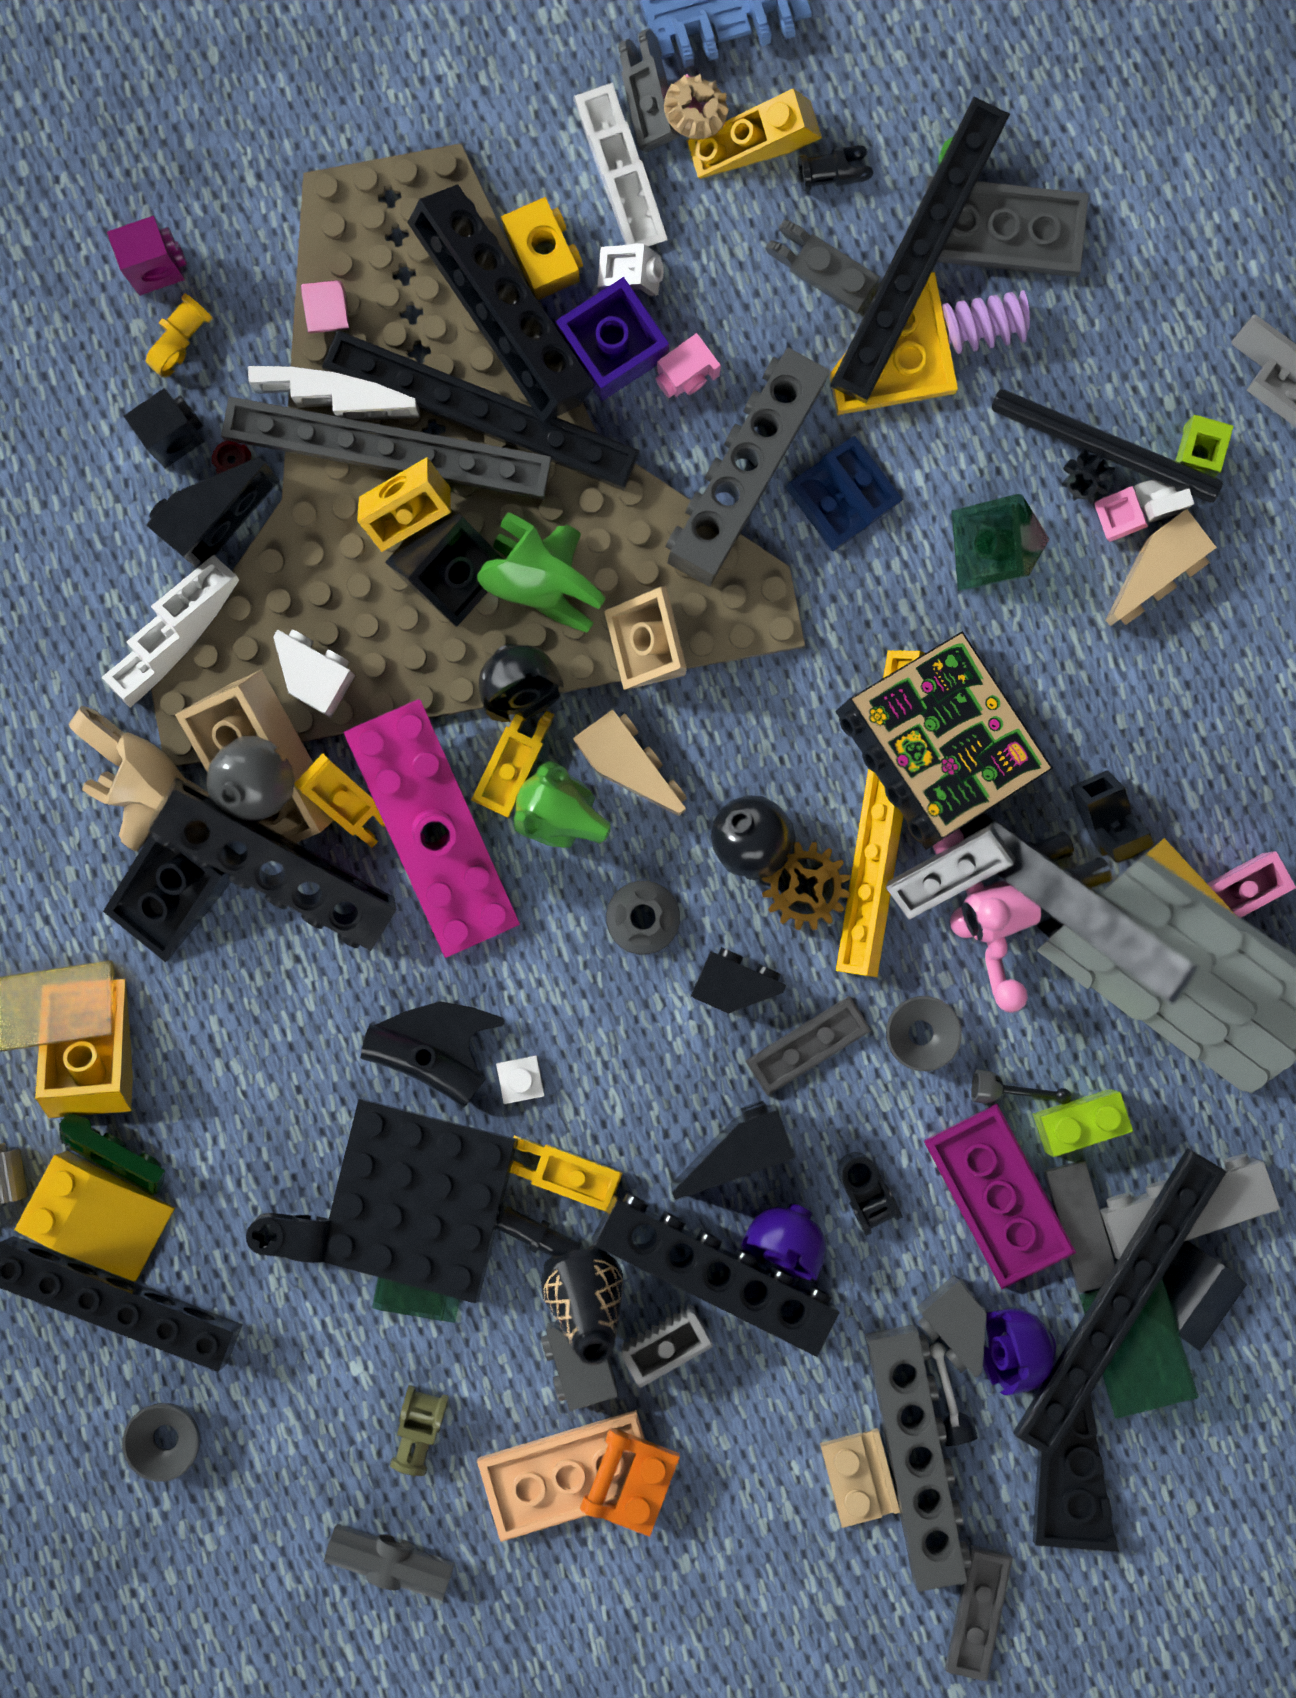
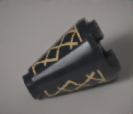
M594 1245L587 1249L574 1250L561 1256L550 1257L543 1265L544 1273L541 1278L543 1299L580 1360L589 1365L604 1363L611 1357L616 1343L623 1292V1273L621 1267L608 1252Z

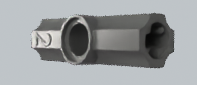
M336 1524L325 1553L324 1562L365 1575V1579L369 1583L386 1590L404 1588L443 1601L455 1562L416 1550L410 1542L404 1539L399 1543L393 1541L394 1536L382 1534L376 1537Z

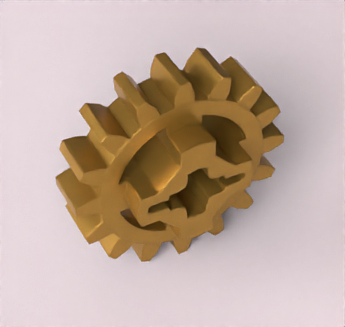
M796 842L794 844V853L791 855L788 853L787 857L789 859L784 867L773 875L762 878V881L771 884V889L762 892V898H773L774 903L768 908L769 913L777 910L783 913L779 923L783 925L791 918L795 920V930H800L803 921H808L811 929L817 930V919L822 918L829 925L833 922L832 916L829 913L831 910L840 913L844 911V907L838 900L839 897H850L849 891L841 889V884L850 880V875H839L838 869L841 868L844 862L842 859L834 863L829 860L832 849L828 848L823 854L817 853V843L812 842L808 851H803L800 842ZM811 859L823 866L817 870L803 868L798 860ZM785 869L790 877L788 890L779 895L778 881L781 872ZM794 870L800 876H803L804 879L813 878L816 881V885H814L812 890L817 903L806 893L801 895L796 893L795 889L799 885V881ZM832 878L833 893L827 904L822 896L824 883ZM795 902L808 904L814 913L801 914L788 907Z

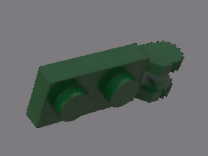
M70 1113L67 1116L64 1115V1118L61 1119V1123H59L60 1140H62V1144H65V1147L69 1146V1149L82 1155L87 1160L149 1194L157 1195L165 1178V1170L161 1168L162 1165L157 1159L146 1153H140L139 1156L125 1149V1143L112 1134L104 1133L102 1136L94 1132L91 1128L90 1120L84 1117L80 1118L75 1113L73 1115H70Z

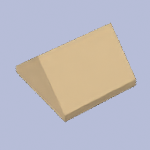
M666 586L654 589L604 611L623 690L685 676L686 664Z

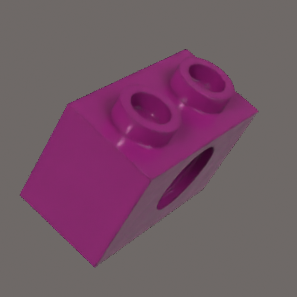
M154 215L107 231L119 269L139 296L185 280L181 267L187 265L182 248L178 241L175 242L170 228L162 229Z

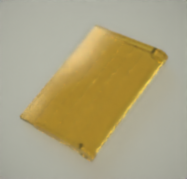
M107 960L0 977V1052L112 1035L113 976L115 975L113 961Z

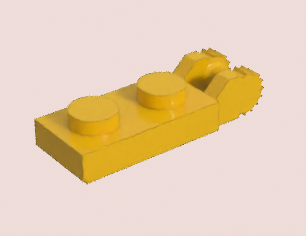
M547 710L538 721L537 729L532 738L519 733L524 721L528 718L524 719L522 713L515 714L510 726L505 727L471 801L506 818L510 817L516 805L518 791L528 779L544 746L542 742L555 714Z
M322 754L294 785L352 836L356 834L373 848L378 841L375 835L368 828H364L363 825L374 816L377 822L386 827L373 798L329 758Z
M514 1135L513 1138L518 1139L516 1149L541 1156L536 1170L513 1160L510 1173L531 1180L532 1185L606 1211L613 1195L617 1191L623 1172L549 1144L543 1146Z

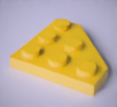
M935 272L931 273L867 404L832 388L837 415L956 394L958 387ZM843 357L838 361V363L831 371V382L841 364Z

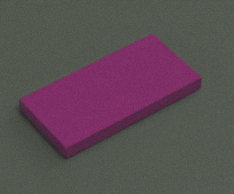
M998 1103L924 1140L929 1153L1001 1289L1076 1254L1074 1246Z

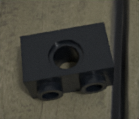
M165 388L124 415V418L146 450L165 469L205 442L198 432L204 426L192 408L188 406L181 395L174 399Z

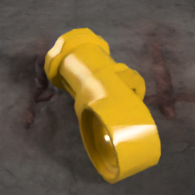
M186 293L181 296L183 302L167 320L162 318L158 322L166 332L157 340L146 356V364L163 378L169 377L175 372L171 369L177 362L180 365L184 362L186 357L185 349L190 345L189 338L204 322L209 323L213 319L198 302Z

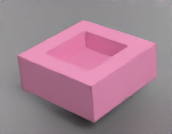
M1133 486L1094 502L1104 533L1109 542L1148 527Z

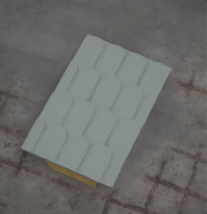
M1165 838L1143 855L1099 895L1199 966L1174 1003L1164 1000L1065 925L1036 950L1085 988L1092 987L1131 1018L1142 1020L1194 1061L1197 1059L1201 1060L1239 1090L1252 1094L1296 1062V955L1238 917Z

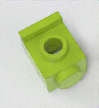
M1194 414L1184 424L1176 461L1216 477L1221 473L1234 426ZM1193 449L1202 450L1205 456L1204 459L1192 456Z

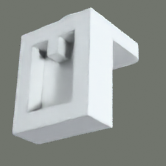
M645 244L601 247L598 288L604 290L620 278L625 277L633 290L641 289L649 296L658 295L659 282L662 281L664 275L660 255Z
M1155 479L1134 486L1147 524L1178 515L1194 505L1190 489L1178 491L1175 486L1171 487Z

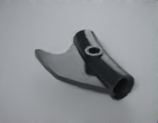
M442 1001L405 1011L376 1025L370 1023L363 1041L361 1059L415 1078L465 1108L486 1080L479 1072L472 1057L470 1039L478 1031L503 1026L505 1019L470 1006ZM422 1049H426L431 1053L432 1059L429 1064L423 1063L419 1055Z

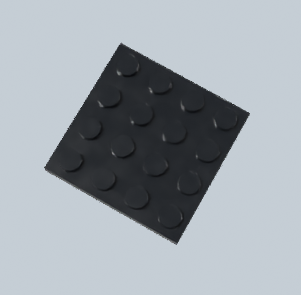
M358 1099L328 1219L330 1224L324 1263L467 1302H479L518 1139L393 1106Z

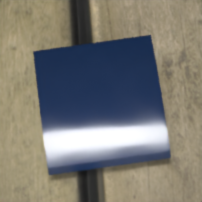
M855 435L824 455L820 462L791 480L785 487L832 552L903 500Z

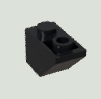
M721 947L718 954L712 951L709 952L690 997L729 1014L783 993L786 985L778 982L780 973L758 964L756 971L741 965L742 956Z

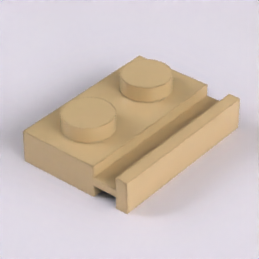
M878 1428L820 1443L842 1528L882 1518L886 1514L900 1513Z

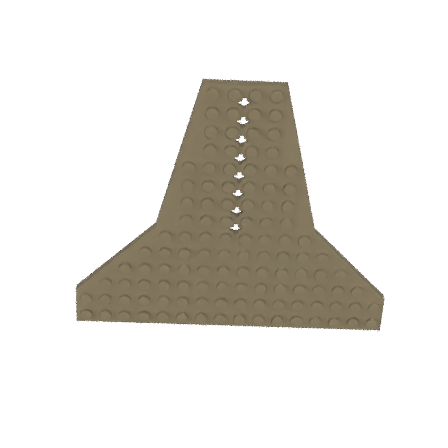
M461 143L303 173L291 367L324 371L322 365L337 332L308 333L301 285L342 281L346 291L349 329L339 331L407 358L409 352L414 351L415 345L422 344L424 349L430 348L431 354L425 356V362L422 364L531 407L407 223L420 198L458 184L467 198L473 202L477 213L490 232L496 236L499 245L511 263L517 267L522 279L526 283ZM393 190L394 194H401V199L395 200L396 207L388 208L386 202H379L380 197L385 196V191ZM400 228L403 233H409V237L403 239V246L395 247L393 241H386L387 236H390L392 230ZM407 267L409 271L416 272V276L410 278V285L403 286L400 280H394V275L400 271L399 268ZM414 305L416 310H423V315L417 317V324L410 325L408 319H401V314L407 312V307ZM289 392V408L335 416L333 406L298 408L291 398V392ZM583 402L579 407L557 417L597 433ZM420 410V418L362 420L364 422L423 432V430L429 428V423L436 422L439 427L445 426V432L439 434V436L523 451L423 410ZM285 452L282 500L232 570L239 579L237 585L198 640L163 679L151 689L162 751L174 762L176 767L202 762L175 714L223 687L261 669L302 743L344 735L343 731L419 698L429 719L484 709L478 684L480 671L487 660L495 654L496 650L507 644L533 646L546 653L556 665L563 680L564 687L559 686L558 688L560 694L622 682L604 611L659 587H667L686 669L805 647L790 566L742 534L737 538L710 587L667 564L671 550L665 546L675 527L678 525L684 528L689 520L690 515L686 514L685 511L691 500L637 464H635L625 491L552 462L544 500L447 482L451 488V509L463 516L492 547L499 534L505 535L517 543L520 541L501 527V522L508 512L533 525L542 540L551 535L558 526H565L566 524L581 533L573 556L572 568L591 582L605 597V601L598 609L567 594H563V596L574 608L594 622L592 628L586 633L561 624L545 616L532 606L511 603L495 597L489 592L458 627H455L385 563L404 540L381 552L358 523L359 497L399 473ZM702 526L696 529L697 534L702 539L712 540L717 537L715 531L710 527ZM496 550L503 559H507L506 556ZM277 629L288 636L293 629L314 641L311 649L322 655H325L327 650H331L349 661L346 668L355 677L331 718L288 693L273 638Z

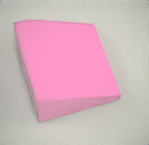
M342 281L301 285L309 334L349 329L346 291Z

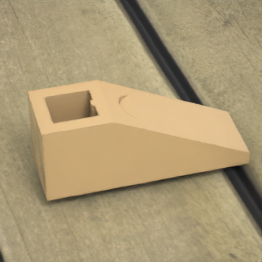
M1185 509L1145 540L1106 618L1110 626L1120 619L1124 625H1127L1145 611L1141 605L1145 600L1153 595L1158 602L1178 587L1173 581L1183 572H1186L1191 577L1210 563L1206 555L1217 547L1188 509Z
M612 709L573 738L574 743L599 776L677 816L685 812L686 808L682 802L687 799L686 795L674 779L667 783L659 773L658 769L663 764L649 746L642 750L634 739V736L639 732L625 713L618 717Z

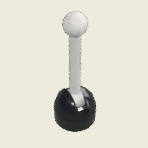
M935 1342L929 1348L930 1355L936 1359L950 1415L943 1422L947 1437L945 1444L946 1446H956L978 1439V1435L972 1419L966 1414L958 1412L944 1361L945 1346Z

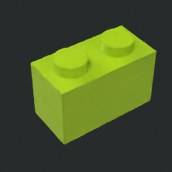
M1107 1089L1070 1101L1067 1104H1060L1032 1113L1044 1151L1053 1157L1133 1132L1121 1092L1113 1089Z

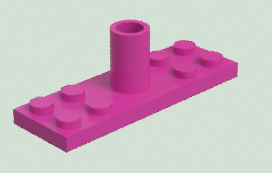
M420 698L343 731L444 957L447 958L520 925ZM429 822H441L446 825L445 835L437 842L425 841V836L421 833L422 828Z

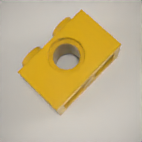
M543 197L501 216L504 232L536 299L540 300L580 282L578 268L583 267V262L575 244L573 243L568 246L562 232L566 231L567 227L558 207L551 210L546 197ZM541 242H549L555 246L554 250L549 254H539L534 249Z
M426 457L361 495L358 503V523L380 551L383 552L451 513V488L429 458Z

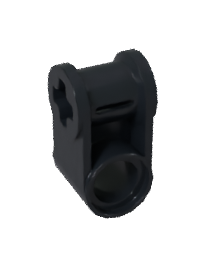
M852 1152L841 1158L837 1169L838 1177L850 1200L849 1204L866 1236L872 1233V1228L892 1218L896 1220L903 1218L890 1189L885 1185L877 1167L868 1156ZM857 1163L867 1165L868 1173L863 1181L853 1183L848 1180L847 1175L851 1166Z
M264 1213L258 1216L248 1227L246 1242L253 1252L260 1255L283 1257L300 1262L322 1263L325 1260L330 1220L318 1216L316 1220H311V1215ZM266 1224L270 1225L272 1233L277 1234L269 1243L264 1242V1235L258 1234V1231Z

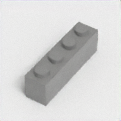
M1248 1154L1236 1155L1223 1161L1225 1167L1222 1169L1227 1172L1185 1241L1280 1209L1264 1161L1255 1158L1249 1159ZM1167 1180L1147 1185L1145 1187L1147 1193L1133 1198L1130 1193L1113 1196L1106 1200L1108 1206L1099 1209L1112 1254L1118 1260Z

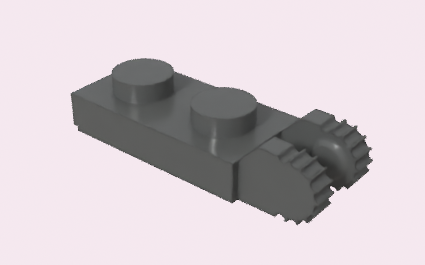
M646 28L638 36L643 61L640 59L638 48L633 43V40L626 39L620 42L618 48L623 68L621 75L638 147L642 151L649 152L680 137V133L669 124L665 116L664 100L669 87L663 62L660 58L662 52L658 37H656L653 30Z
M784 219L779 226V231L786 238L796 242L803 248L798 256H796L781 243L770 240L765 247L767 254L789 267L791 273L857 314L879 281L880 276L813 234L810 236L799 225Z

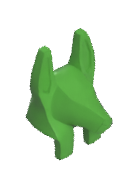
M508 512L501 522V527L520 541L517 543L511 538L499 534L494 541L493 548L506 556L507 559L486 561L478 574V582L484 590L495 597L511 603L532 606L545 616L561 624L588 633L594 622L574 608L563 596V594L573 596L598 609L605 601L602 593L583 575L572 568L573 556L581 533L566 524L565 526H558L551 535L542 540L533 525Z
M552 761L541 765L538 772L522 784L516 796L515 830L522 836L547 846L570 849L576 838L588 839L600 844L608 837L611 830V822L600 816L592 808L595 801L592 792L580 780L568 774L566 768Z

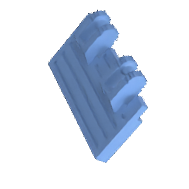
M640 0L647 27L653 30L656 37H658L662 52L660 58L665 59L674 56L671 41L676 39L685 68L694 66L695 60L694 52L688 39L689 35L700 33L705 56L708 61L718 59V50L712 29L715 30L718 43L751 34L748 19L752 18L760 44L764 46L771 44L772 38L771 29L765 14L776 11L780 29L785 39L795 37V28L790 8L794 21L809 18L812 14L808 0Z

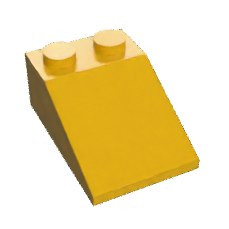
M126 979L43 986L35 1098L47 1117H64V1115L67 1116L69 1113L70 1115L75 1113V1115L82 1116L131 1111L133 1070Z
M65 1151L53 1156L14 1230L51 1250L136 1282L175 1207L77 1155Z

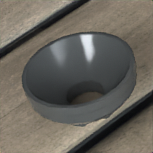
M635 881L623 886L613 895L606 912V924L611 937L621 948L638 955L652 954L665 948L674 939L680 924V911L675 898L665 887L651 881ZM648 905L654 910L656 919L653 926L649 929L641 930L631 923V912L636 906Z
M917 996L905 1000L893 1010L886 1026V1040L892 1055L899 1063L916 1071H932L945 1066L954 1058L962 1040V1029L955 1011L948 1004L931 996ZM919 1020L929 1023L933 1030L931 1040L925 1045H916L909 1038L910 1026Z
M171 1403L153 1404L137 1412L127 1424L122 1438V1449L129 1467L137 1475L154 1482H166L184 1474L195 1461L200 1447V1432L196 1421L187 1410ZM169 1425L177 1431L178 1443L174 1448L164 1449L156 1443L155 1432L158 1427Z

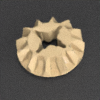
M701 73L696 77L689 78L683 75L679 81L671 84L664 100V112L669 124L681 135L692 139H704L716 134L723 127L729 112L726 103V93H722L718 89L716 80L709 82L702 78ZM692 97H695L697 102L704 101L706 103L702 113H699L697 108L690 109L688 107Z

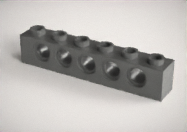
M787 347L781 359L772 358L762 379L768 382L761 393L756 390L753 391L743 412L748 414V417L742 426L735 423L724 443V446L729 448L724 459L721 460L717 457L714 459L705 476V480L710 482L705 492L701 494L696 491L685 511L686 514L690 515L685 527L681 528L677 525L665 546L671 550L667 564L709 587L711 586L824 387L830 373L829 369ZM778 392L786 393L792 398L793 402L781 403L775 398L774 394ZM760 425L767 426L773 431L774 435L763 437L756 432L755 427ZM747 459L753 463L755 469L743 471L738 468L735 461ZM722 492L729 493L734 497L736 503L733 505H723L717 500L716 495ZM702 526L710 527L715 531L717 537L712 540L702 539L697 534L696 529Z
M914 1325L866 1333L865 1338L914 1585L917 1592L967 1583L965 1568L971 1567V1559L966 1541L959 1542L956 1527L963 1525V1518L958 1500H951L948 1485L955 1484L950 1458L943 1459L940 1443L947 1442L942 1417L935 1418L932 1402L938 1401L939 1397L934 1376H927L924 1360L931 1359L927 1337L925 1334L919 1335ZM907 1363L913 1366V1374L909 1380L898 1382L893 1379V1371L898 1365ZM917 1405L921 1407V1415L917 1421L906 1423L901 1420V1413L907 1406ZM917 1447H926L930 1453L925 1462L913 1464L909 1461L912 1450ZM925 1489L938 1491L936 1500L930 1505L917 1503L918 1495ZM939 1530L946 1533L943 1543L939 1546L932 1547L925 1544L926 1538L931 1532Z

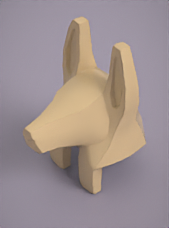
M127 732L121 736L116 746L119 755L123 759L117 774L114 775L106 771L100 775L98 782L92 779L86 781L82 790L104 804L124 807L119 837L125 846L138 852L151 835V832L148 831L151 817L176 777L208 795L209 793L184 778L174 762L154 744ZM195 820L189 823L191 825L202 828H206L208 826L206 823L199 820Z

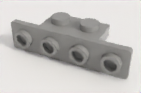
M1253 315L1232 340L1234 347L1262 367L1247 388V391L1296 428V344L1259 316Z

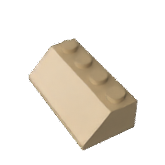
M262 669L223 687L175 714L207 772L209 764L220 749L241 736H257L271 741L278 748L274 751L280 755L283 761L288 759L293 769L295 782L313 764ZM294 785L293 796L276 814L259 821V823L296 843L322 832L334 820Z

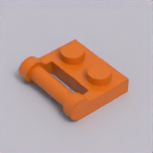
M610 1428L605 1439L608 1446L589 1496L583 1497L579 1509L591 1517L608 1520L650 1537L678 1464L680 1453L624 1431ZM623 1451L633 1452L635 1455L616 1505L606 1502L605 1499Z

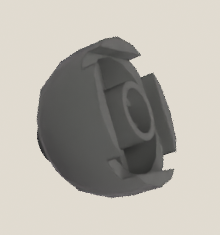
M241 736L225 745L216 754L209 764L206 784L209 797L220 808L221 812L240 822H259L279 812L293 796L295 779L292 766L288 759L283 761L280 755L274 751L278 747L271 741L257 736Z

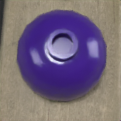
M789 1204L788 1209L773 1207L764 1210L752 1221L740 1245L744 1251L759 1259L760 1254L763 1253L764 1258L778 1265L777 1268L791 1274L795 1278L811 1281L812 1277L815 1280L818 1278L827 1252L826 1238L820 1226L811 1220L812 1212L797 1204Z
M1020 1308L998 1310L986 1314L989 1348L984 1346L983 1368L988 1380L992 1385L1000 1384L1004 1389L1000 1393L1004 1396L1019 1394L1037 1388L1050 1375L1056 1353V1341L1053 1334L1048 1331L1047 1327L1036 1315Z

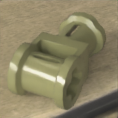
M408 1386L399 1417L400 1425L397 1436L401 1437L396 1457L391 1459V1468L406 1475H426L427 1466L424 1463L429 1445L434 1444L437 1433L440 1432L449 1395L443 1394L441 1397H436L416 1391L415 1386ZM413 1443H416L414 1454L411 1456Z

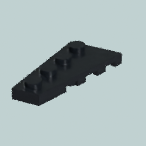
M1091 1396L1087 1399L1052 1458L1038 1450L1033 1543L1036 1546L1119 1552L1111 1519L1110 1500L1107 1496L1103 1475L1105 1474L1103 1461L1099 1453L1096 1437L1097 1429Z

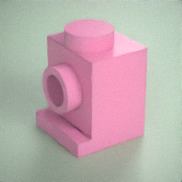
M696 333L657 361V373L659 376L655 379L668 398L673 395L678 397L684 391L687 395H691L707 382L705 376L708 374L712 380L719 377L721 365Z

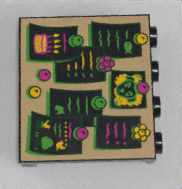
M963 631L849 698L835 711L839 717L841 728L848 736L853 738L862 752L865 765L875 772L885 787V794L888 800L895 807H898L908 822V829L915 840L921 842L925 850L1053 769Z

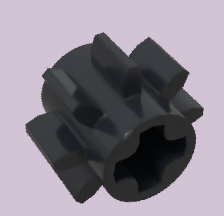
M1083 450L1077 457V461L1070 459L1063 468L1070 475L1066 477L1061 485L1062 487H1068L1074 501L1077 499H1088L1090 504H1094L1099 497V493L1107 495L1113 487V484L1107 479L1113 474L1115 467L1108 466L1103 453L1089 455L1086 450Z

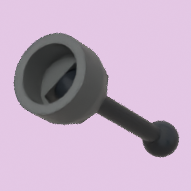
M976 1069L972 1078L971 1099L977 1103H994L1003 1093L1056 1099L1059 1104H1067L1071 1100V1093L1066 1088L1050 1091L1003 1085L1001 1078L996 1073L987 1070Z

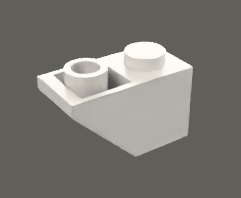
M277 629L273 638L288 693L331 718L355 677L346 668L349 661L331 650H327L326 654L322 655L311 649L314 641L293 629L289 636Z

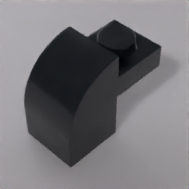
M1108 770L1071 786L1077 810L1094 846L1102 857L1109 855L1117 863L1124 859L1135 857L1139 852L1154 846L1151 833L1132 814L1125 787Z

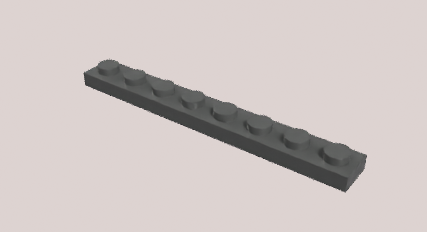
M231 396L228 398L221 437L226 441L401 473L428 457L446 482L541 500L545 499L552 463L551 456Z

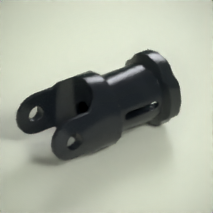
M857 145L832 149L831 154L814 157L799 155L798 172L802 191H810L813 186L835 183L838 187L869 180L873 176V169L870 166L854 168L848 163L862 160L867 155L866 147Z

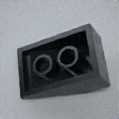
M257 457L177 491L168 500H160L149 514L150 520L146 526L197 569L212 555H216L276 486L279 479L266 462Z
M189 823L186 825L188 831L195 835H203L209 831L207 828L194 826ZM151 833L103 912L164 962H167L227 889L231 881L228 878L229 874L216 867L210 870L198 865L191 859V854L179 847L169 849L161 845L153 838L154 834ZM227 844L224 846L225 851L229 854L239 855Z
M764 1100L740 1108L742 1115L734 1118L671 1183L674 1201L794 1159L795 1157L778 1109L773 1104L767 1106Z

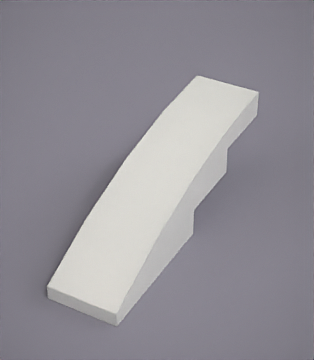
M613 82L575 95L574 101L625 244H645L649 247L668 240L643 162L639 159L628 122H625Z
M248 366L249 383L256 394L291 392V398L298 408L333 406L335 416L359 421L420 418V410L415 398L374 382L335 372L286 366Z
M212 555L151 606L157 617L127 641L133 652L102 676L105 683L129 708L162 680L190 650L216 617L239 581L237 575L215 555Z

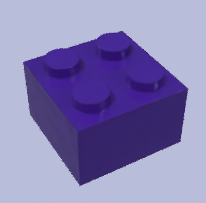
M625 277L620 278L555 321L556 329L564 336L568 347L579 363L587 370L590 379L595 385L593 390L601 402L656 367L657 361L669 353L668 341Z

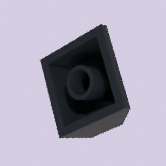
M451 509V513L407 537L385 563L417 594L455 627H458L488 593L477 580L483 564L486 561L503 558L463 516Z

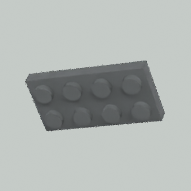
M928 176L925 193L934 176ZM977 181L937 262L1078 277L1081 273L1089 193Z

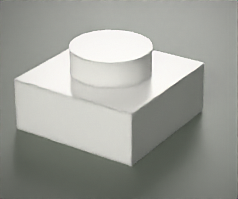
M537 1055L496 1063L504 1104L545 1096Z

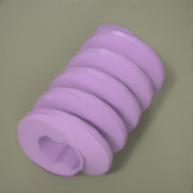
M1024 290L1021 291L1019 299H1017L1013 292L1006 293L1003 302H1001L997 295H992L988 298L987 305H985L981 298H975L972 301L971 308H969L964 300L959 301L956 304L955 312L948 303L942 305L949 344H953L957 354H962L964 341H969L973 352L978 351L981 338L985 339L989 349L994 348L995 339L998 335L1001 336L1005 346H1008L1011 342L1012 333L1015 332L1021 343L1026 342L1027 333L1030 328V314Z

